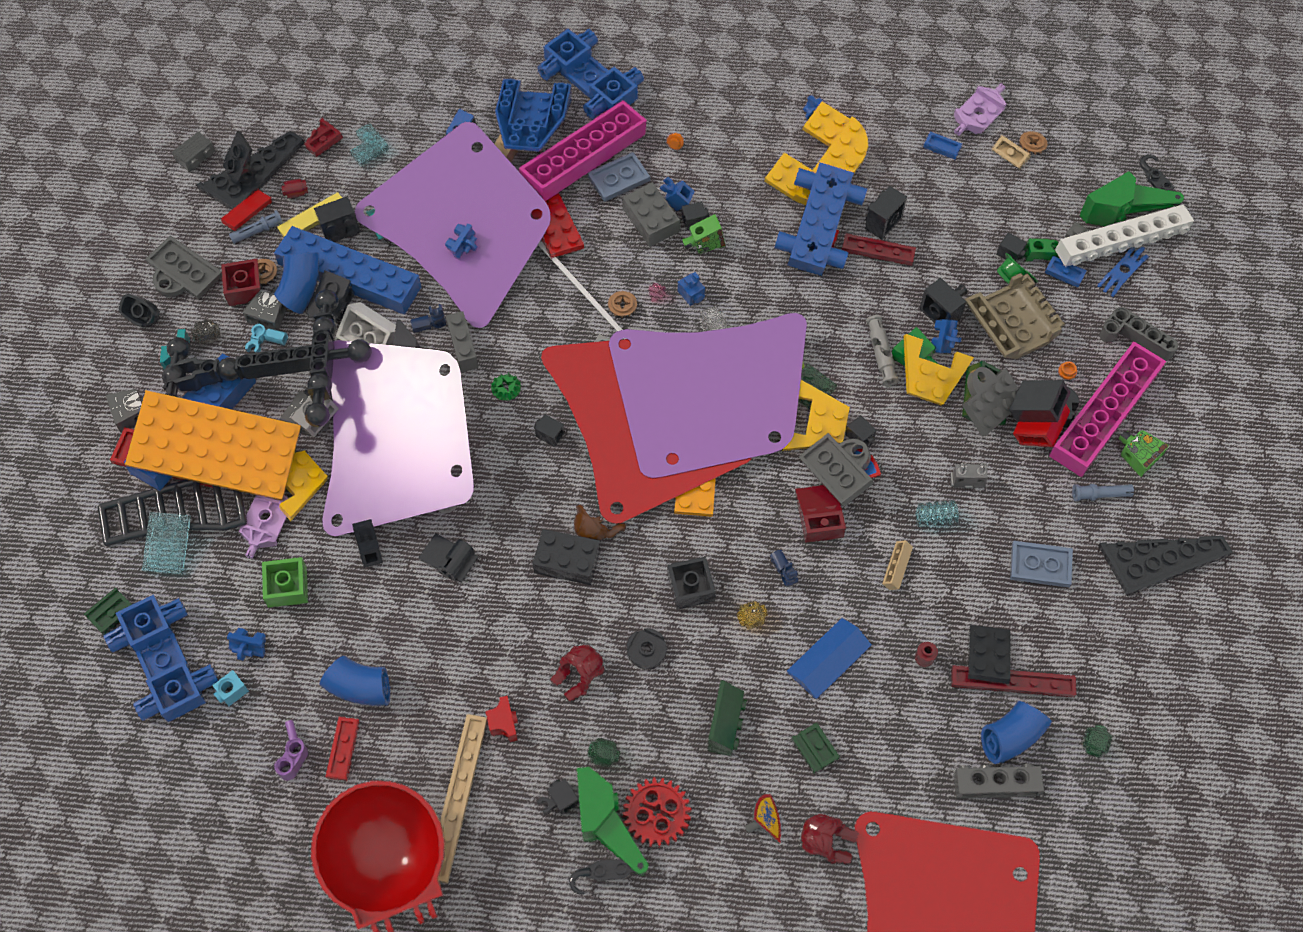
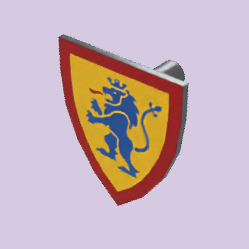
M764 794L754 804L752 816L754 822L747 824L745 828L748 833L762 828L772 839L780 844L781 825L777 808L771 794Z

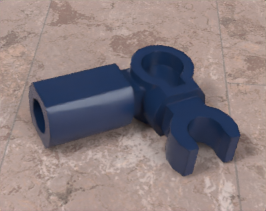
M438 304L439 307L437 309H432L429 306L428 309L431 317L427 315L411 319L413 333L431 329L432 326L434 328L444 327L446 319L442 305Z
M777 550L770 554V559L781 575L784 585L789 587L798 583V572L794 570L793 563L787 561L782 550Z

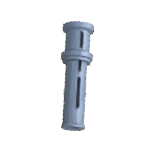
M275 210L273 214L266 217L262 216L259 218V221L229 233L233 244L264 230L270 231V228L283 224L278 211Z
M1074 484L1072 488V496L1075 502L1081 499L1095 501L1097 498L1133 497L1134 493H1131L1134 492L1132 484L1097 486L1096 484L1079 486Z

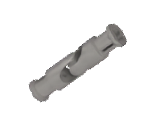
M881 315L870 316L866 319V323L871 331L869 335L878 369L883 376V385H895L899 382V379L895 374V363L886 330L882 326Z

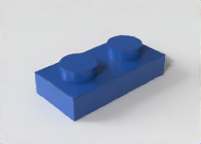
M1053 256L1045 274L1078 288L1087 270L1073 265L1065 267L1061 259Z

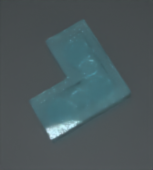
M368 123L355 131L362 144L350 150V154L361 166L389 150V146L374 127Z

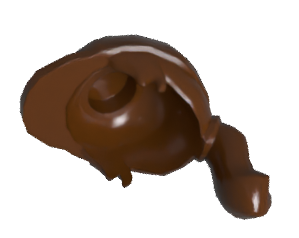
M582 505L576 506L577 514L574 519V530L577 536L600 541L603 538H613L619 532H624L626 529L625 523H617L609 530L605 525L601 524L603 518L600 520V517H590Z

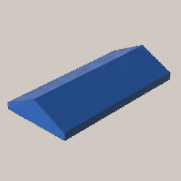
M841 618L787 670V673L817 700L872 644L858 627Z

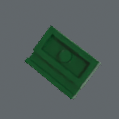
M115 587L86 611L84 615L104 635L119 623L116 613L132 604Z
M817 722L791 738L813 774L840 758Z

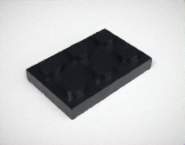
M970 624L968 679L1004 684L1010 683L1011 630Z

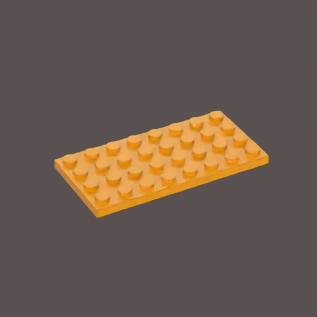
M145 390L125 465L283 500L301 426Z

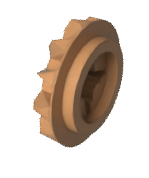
M1028 131L1021 135L1019 144L1023 150H1027L1028 153L1033 152L1035 155L1037 152L1042 153L1046 150L1047 140L1040 133Z
M259 259V275L263 270L267 272L262 276L260 275V284L265 283L267 285V282L273 281L274 277L277 276V267L269 259Z
M616 292L608 300L609 311L614 316L618 315L623 318L628 315L630 317L631 313L636 310L637 300L630 292ZM622 300H624L625 306L623 309H621L620 306Z

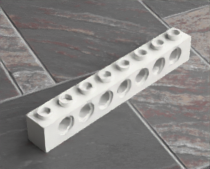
M1183 204L1063 238L1059 241L1055 250L1065 267L1075 266L1087 260L1092 261L1098 257H1106L1118 251L1123 252L1132 247L1138 248L1146 243H1154L1163 238L1169 239L1177 234H1185L1190 230L1194 220Z

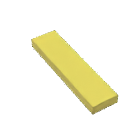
M338 192L279 225L277 227L278 231L285 237L291 226L304 231L310 230L319 224L314 208L342 197Z

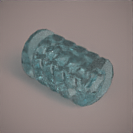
M945 500L941 504L935 501L933 505L931 502H927L926 505L919 503L915 511L918 528L921 527L922 522L928 527L929 521H932L933 526H936L937 520L940 521L941 525H944L945 519H947L950 525L953 519H955L956 523H958L959 519L958 507L954 500H950L948 503Z

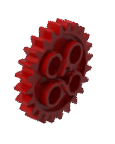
M654 777L651 784L645 779V786L637 783L638 790L631 789L632 797L626 796V801L629 804H623V809L627 810L622 813L623 817L629 818L624 821V825H631L628 829L629 834L635 832L634 840L641 837V844L643 845L646 841H649L650 847L653 846L654 842H657L658 847L661 848V842L663 841L669 846V839L677 842L676 834L682 837L684 835L681 828L688 829V824L684 821L691 820V816L687 815V813L691 812V808L685 807L689 804V799H683L685 791L678 793L680 786L677 785L672 788V781H669L666 785L664 784V778L661 779L660 783H657ZM653 794L658 799L653 803L646 800L648 795ZM672 803L676 805L677 809L670 812L666 810L665 806ZM640 804H644L647 808L640 807ZM660 809V814L658 813L657 816H654L653 811ZM641 813L647 814L649 817L644 822L637 819V816ZM666 817L673 818L674 821H670ZM663 822L667 824L668 828L660 831L656 828V825Z

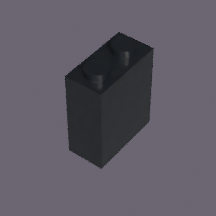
M1023 380L1011 404L1010 412L1017 422H1058L1071 392L1063 380Z

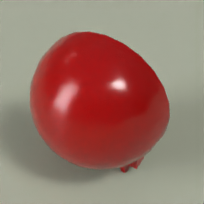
M370 781L355 785L340 793L322 813L317 821L312 837L311 859L314 874L322 890L334 903L352 913L357 930L371 925L373 932H381L377 922L384 920L387 932H395L390 917L411 908L415 912L418 923L422 924L424 923V916L419 905L425 902L432 919L437 917L432 900L444 895L438 877L445 857V837L442 824L434 808L421 794L408 786L391 781Z

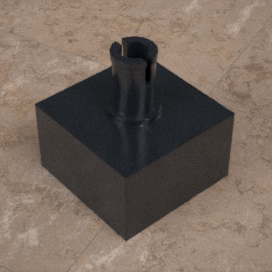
M940 277L924 289L919 309L934 323L936 320L942 319L957 320L959 322L966 305V300L962 297L968 293L966 287L961 289L964 286L962 284L953 289Z

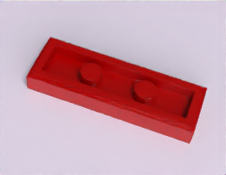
M258 189L223 216L221 223L236 231L269 205L272 199Z
M338 717L326 772L327 779L348 780L360 723L359 719Z

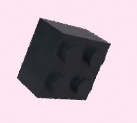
M889 186L885 191L882 190L875 202L872 201L867 208L868 215L865 218V230L882 240L903 218L907 196L892 186Z
M348 196L314 208L325 239L336 243L339 240L361 233Z
M706 556L667 565V576L676 610L715 601L716 591Z

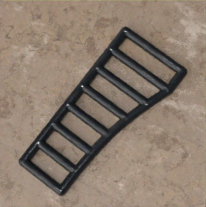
M187 479L167 484L160 491L153 488L98 505L103 544L111 546L128 540L165 532L185 530L227 531L247 524V517L242 492L233 490L239 519L227 522L221 487L212 485L219 523L207 522L200 482ZM193 486L199 523H188L181 488ZM174 491L179 517L178 524H168L163 499L164 493ZM155 496L160 526L149 528L144 499ZM136 502L141 530L130 532L125 505ZM117 507L122 534L111 537L106 510Z

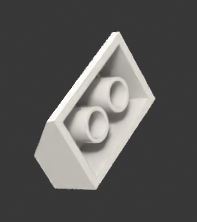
M359 302L347 306L336 337L342 341L362 339L371 344L393 346L396 325Z

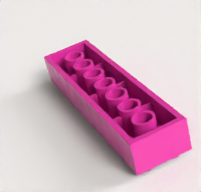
M622 101L521 166L519 173L546 201L646 134L647 120L626 102Z
M1133 342L1055 444L1049 457L1080 477H1083L1159 375L1166 361Z

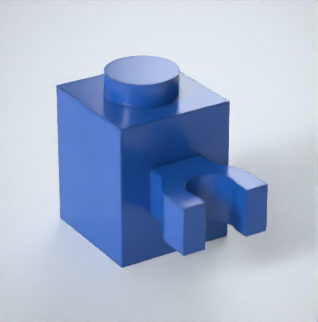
M669 177L663 180L666 184L660 186L659 189L667 193L665 200L675 211L680 210L681 206L690 203L695 191L683 180L677 184H674Z
M696 272L678 281V292L689 306L700 303L705 298V287L699 281L700 277Z

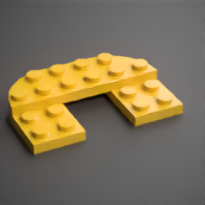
M822 101L805 123L802 130L829 146L819 162L855 173L859 166L862 165L868 149V138L865 129L853 116L848 118ZM784 152L764 181L794 201L806 205L811 190L795 186L794 182L799 168L816 173L819 162L811 170Z

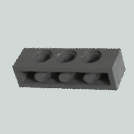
M1031 763L1023 764L1021 767L1004 764L1000 767L981 765L980 768H971L970 765L959 766L953 774L956 799L1040 797L1044 792L1041 766H1034ZM1014 776L1021 777L1024 784L1017 783ZM993 777L1001 778L1003 784L995 783ZM972 778H979L982 785H976Z

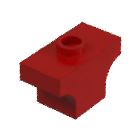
M508 696L499 697L498 706L492 710L485 711L491 736L504 735L510 742L517 741L518 738L514 725L518 723L516 711L511 712Z

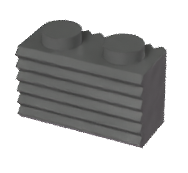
M199 131L172 151L175 161L188 172L197 168L202 161L210 158L215 153L212 142Z

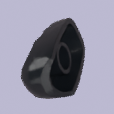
M133 294L122 296L119 312L128 321L141 327L153 325L158 321L160 311L151 301Z

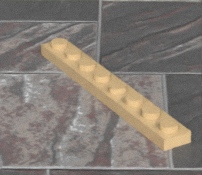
M466 715L440 819L445 837V857L438 877L439 882L448 884L487 725L486 717Z

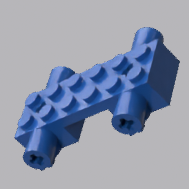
M567 29L543 46L545 61L537 67L540 76L544 80H549L559 72L591 100L583 105V110L590 119H595L601 113L608 111L622 101L626 102L629 106L638 99V85L644 81L641 71L636 67L624 74L615 67L607 70L591 55V48L598 43L595 33L588 29L584 33L576 35L570 29Z
M819 162L816 173L799 168L794 185L811 190L797 236L779 231L774 246L775 249L791 253L787 266L822 276L826 264L840 269L844 268L848 252L831 246L845 201L862 206L867 193V188L851 184L854 172Z
M153 594L117 612L116 615L121 626L104 634L103 637L112 653L128 645L136 652L151 691L150 695L133 703L140 719L144 721L161 713L164 719L170 722L205 704L206 701L201 691L211 687L219 679L211 664L193 673L170 625L188 616L181 599L177 598L161 606Z

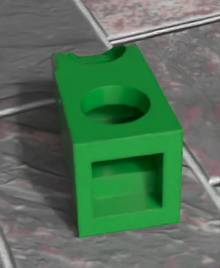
M1029 238L1025 250H1027L1025 262H1033L1034 259L1051 261L1053 256L1060 258L1055 250L1059 242L1050 239Z

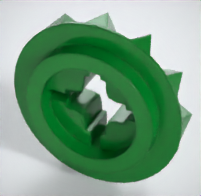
M510 373L500 374L497 378L494 377V381L491 383L493 395L503 401L514 399L521 390L520 381L516 375L513 376ZM503 382L509 385V391L503 387Z

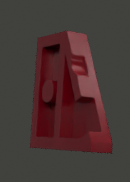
M323 118L319 120V127L312 131L311 136L304 144L306 149L315 157L343 139L342 133Z

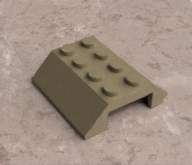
M1020 273L1012 277L1008 286L985 297L979 292L965 299L966 304L1004 358L1019 359L1048 345L1062 333V327L1065 326V323L1058 314L1051 317L1056 311L1048 300L1041 303L1045 296L1036 286L1031 289L1035 283L1028 274L1023 276Z

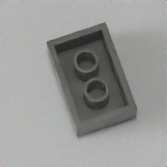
M653 182L622 197L623 211L649 247L680 232V219Z

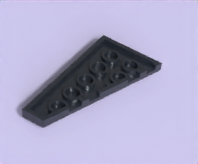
M290 130L274 139L272 144L264 148L262 146L257 149L258 152L249 158L250 167L256 170L255 177L250 181L239 182L238 185H235L227 171L224 170L217 175L209 176V180L195 185L197 189L232 210L255 191L260 190L305 143L304 138Z
M1223 535L1204 536L1195 539L1138 540L1137 542L1117 541V543L1108 544L1107 542H1100L1098 544L1126 596L1230 556L1233 553Z

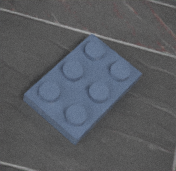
M634 152L587 173L589 180L604 202L650 181L649 174Z
M1013 541L1010 580L1070 588L1072 585L1073 548Z

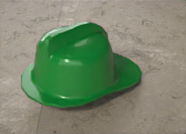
M1005 253L1006 260L997 269V273L1004 281L1010 283L1012 277L1021 273L1023 276L1028 274L1034 283H1038L1032 274Z

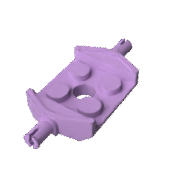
M999 84L994 90L978 86L976 92L959 109H955L954 117L956 122L960 124L954 130L955 134L960 136L964 130H969L975 134L982 133L1006 107V103L1000 95L1005 90V86ZM979 111L983 114L977 115L975 112Z
M259 495L255 496L246 515L247 524L239 529L241 536L250 545L245 554L247 558L253 559L258 548L277 546V537L287 518L279 508V504L288 499L285 495L283 500ZM270 513V517L268 519H260L262 514Z

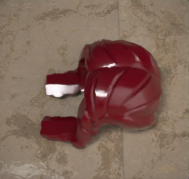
M590 645L573 646L561 658L560 666L550 681L556 686L561 684L571 672L570 665H573L581 676V682L573 686L564 695L569 702L580 696H586L592 680L601 676L605 670L603 658Z
M817 814L806 820L801 833L802 849L810 855L820 854L827 858L831 864L836 862L838 864H850L852 860L851 853L833 850V835L835 834L843 840L855 843L859 833L846 827L840 818Z

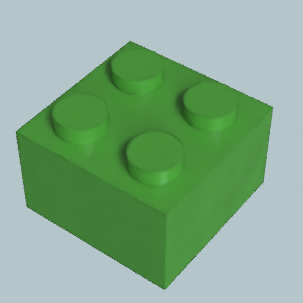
M302 557L262 562L263 600L268 608L308 603L307 566Z

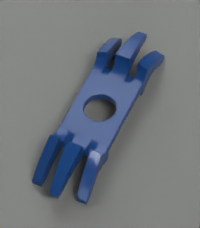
M1141 247L1132 257L1130 255L1136 248H1130L1116 266L1104 276L1097 287L1101 288L1111 278L1103 290L1106 293L1118 282L1110 295L1114 297L1128 278L1149 259L1148 255H1144L1139 262L1137 261L1146 248ZM1125 265L1130 271L1123 273L1120 271V266Z

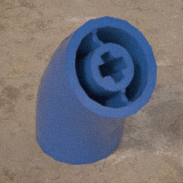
M319 253L283 256V273L274 295L284 306L298 314L304 313L315 292L319 275Z
M341 656L326 670L319 683L320 687L330 694L351 703L368 706H384L390 703V682L385 666H366L351 660L347 656Z
M1017 701L1005 716L982 728L981 742L987 758L994 764L1008 761L1019 756L1035 744L1046 732L1052 721L1033 706Z

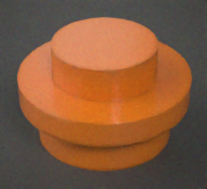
M679 133L669 135L667 138L668 146L674 150L681 149L684 144L682 135Z
M1072 362L1062 363L1058 369L1059 375L1066 380L1075 378L1078 372L1076 365Z

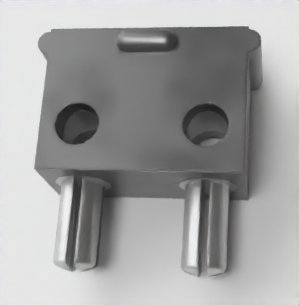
M965 462L964 464H956L953 473H950L951 487H986L988 478L987 464L973 465Z

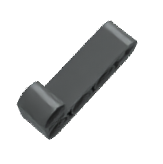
M1124 307L1116 308L1105 321L1099 334L1100 339L1106 343L1113 342L1121 334L1165 361L1170 360L1178 348V342L1174 338Z

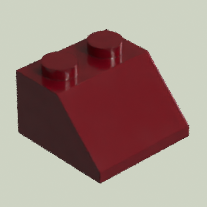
M257 258L221 264L223 295L229 306L246 304L261 290Z

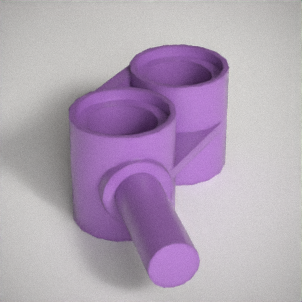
M293 720L285 722L289 741L285 746L286 751L284 755L275 763V771L280 778L286 781L295 778L308 755L307 747L297 737ZM301 747L299 753L292 754L294 748ZM291 765L289 771L282 772L284 766Z

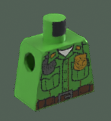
M716 214L690 227L691 236L682 239L685 249L696 246L698 253L726 246L722 228Z
M1125 430L1118 438L1126 445L1121 452V456L1140 477L1164 455L1169 445L1144 430H1141L1135 437Z

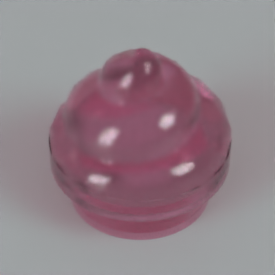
M653 282L652 286L648 288L651 301L662 299L666 294V287Z

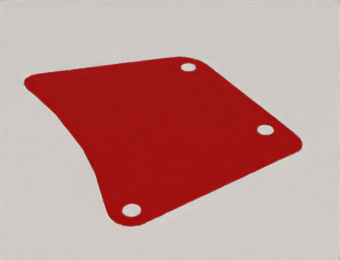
M621 339L618 345L621 349L626 350L630 348L631 342L628 339ZM609 341L557 345L543 350L542 362L566 398L585 439L593 466L599 509L605 520L611 523H623L744 465L752 459L747 458L657 478L645 476L639 468ZM670 453L667 455L666 461L671 465H675L678 463L679 457L675 453ZM614 502H619L623 505V511L620 514L611 512L610 506Z
M874 811L866 812L857 819L855 831L859 833L856 842L865 881L868 912L867 932H1035L1040 856L1038 846L1030 838ZM870 822L877 823L880 827L879 834L876 836L869 835L866 832V825ZM1017 867H1022L1027 872V879L1023 882L1017 881L1013 876V871Z

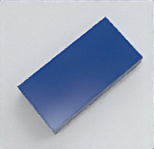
M930 132L923 148L955 160L962 147V143Z

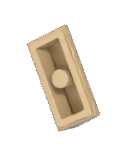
M1003 135L991 149L1019 169L1031 158L1028 152Z

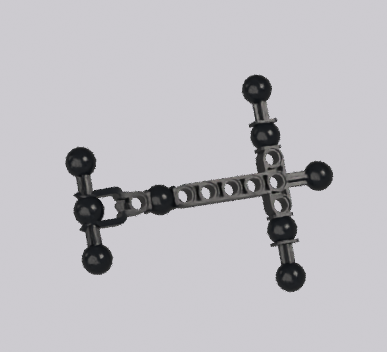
M324 289L315 298L320 314L314 315L312 345L249 353L240 357L236 356V359L227 357L221 361L219 359L198 360L196 357L186 359L191 352L190 343L182 337H175L168 342L166 347L167 354L171 357V363L166 366L162 373V381L164 383L162 388L166 391L165 395L177 397L178 390L198 391L203 386L221 383L223 380L233 381L238 379V377L241 380L244 378L256 379L310 371L311 377L307 383V392L312 400V404L305 410V420L312 427H321L328 422L330 417L329 409L324 405V400L331 398L333 360L350 358L355 363H363L370 358L372 349L370 344L362 339L352 341L348 348L334 349L333 342L335 339L333 336L337 331V323L332 311L338 307L339 299L334 291Z

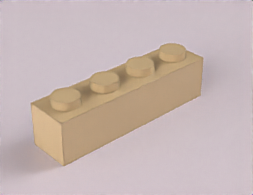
M896 541L882 583L889 590H899L913 549V546L907 541Z

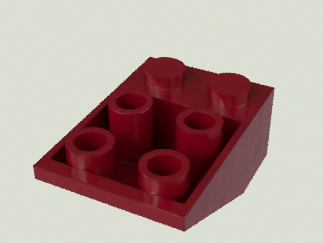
M820 485L795 489L805 543L844 538L846 526L841 505L826 487Z

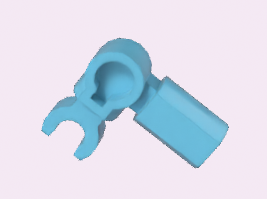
M256 324L252 327L251 341L246 344L245 349L247 352H250L251 348L255 347L254 352H260V344L265 339L269 342L285 345L288 334L270 328L267 330L262 324Z

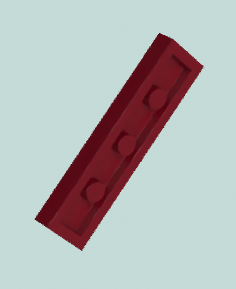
M846 233L842 250L850 254L912 266L916 247Z

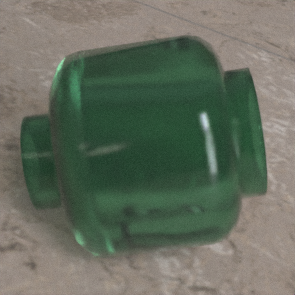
M1102 725L1089 727L1085 731L1082 747L1087 754L1094 757H1102V755L1109 752L1112 735Z
M597 738L595 741H591L587 753L592 764L602 767H611L614 762L618 761L620 751L617 750V744L604 738Z

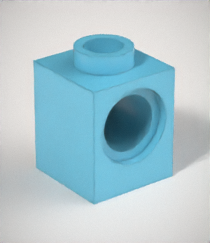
M233 670L212 685L216 690L214 693L215 697L220 703L225 701L228 706L249 692ZM233 686L231 692L225 693L228 687Z

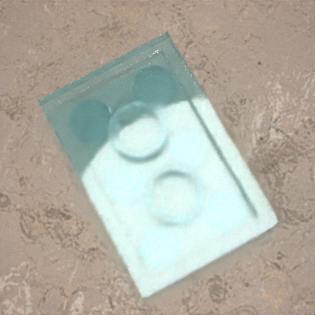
M149 513L142 571L183 574L191 516Z

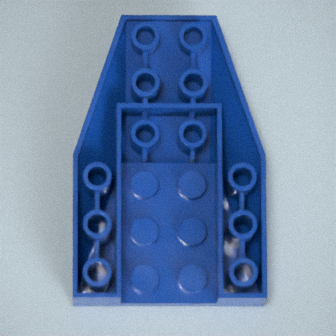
M503 79L495 114L504 149L540 151L565 119L572 101L571 84L554 83L552 94L524 92L521 91L520 80Z

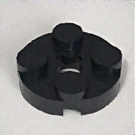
M645 628L639 632H634L629 637L627 656L635 666L653 670L664 661L667 654V645L660 632L651 628ZM647 644L650 645L652 651L644 653L641 647H646Z

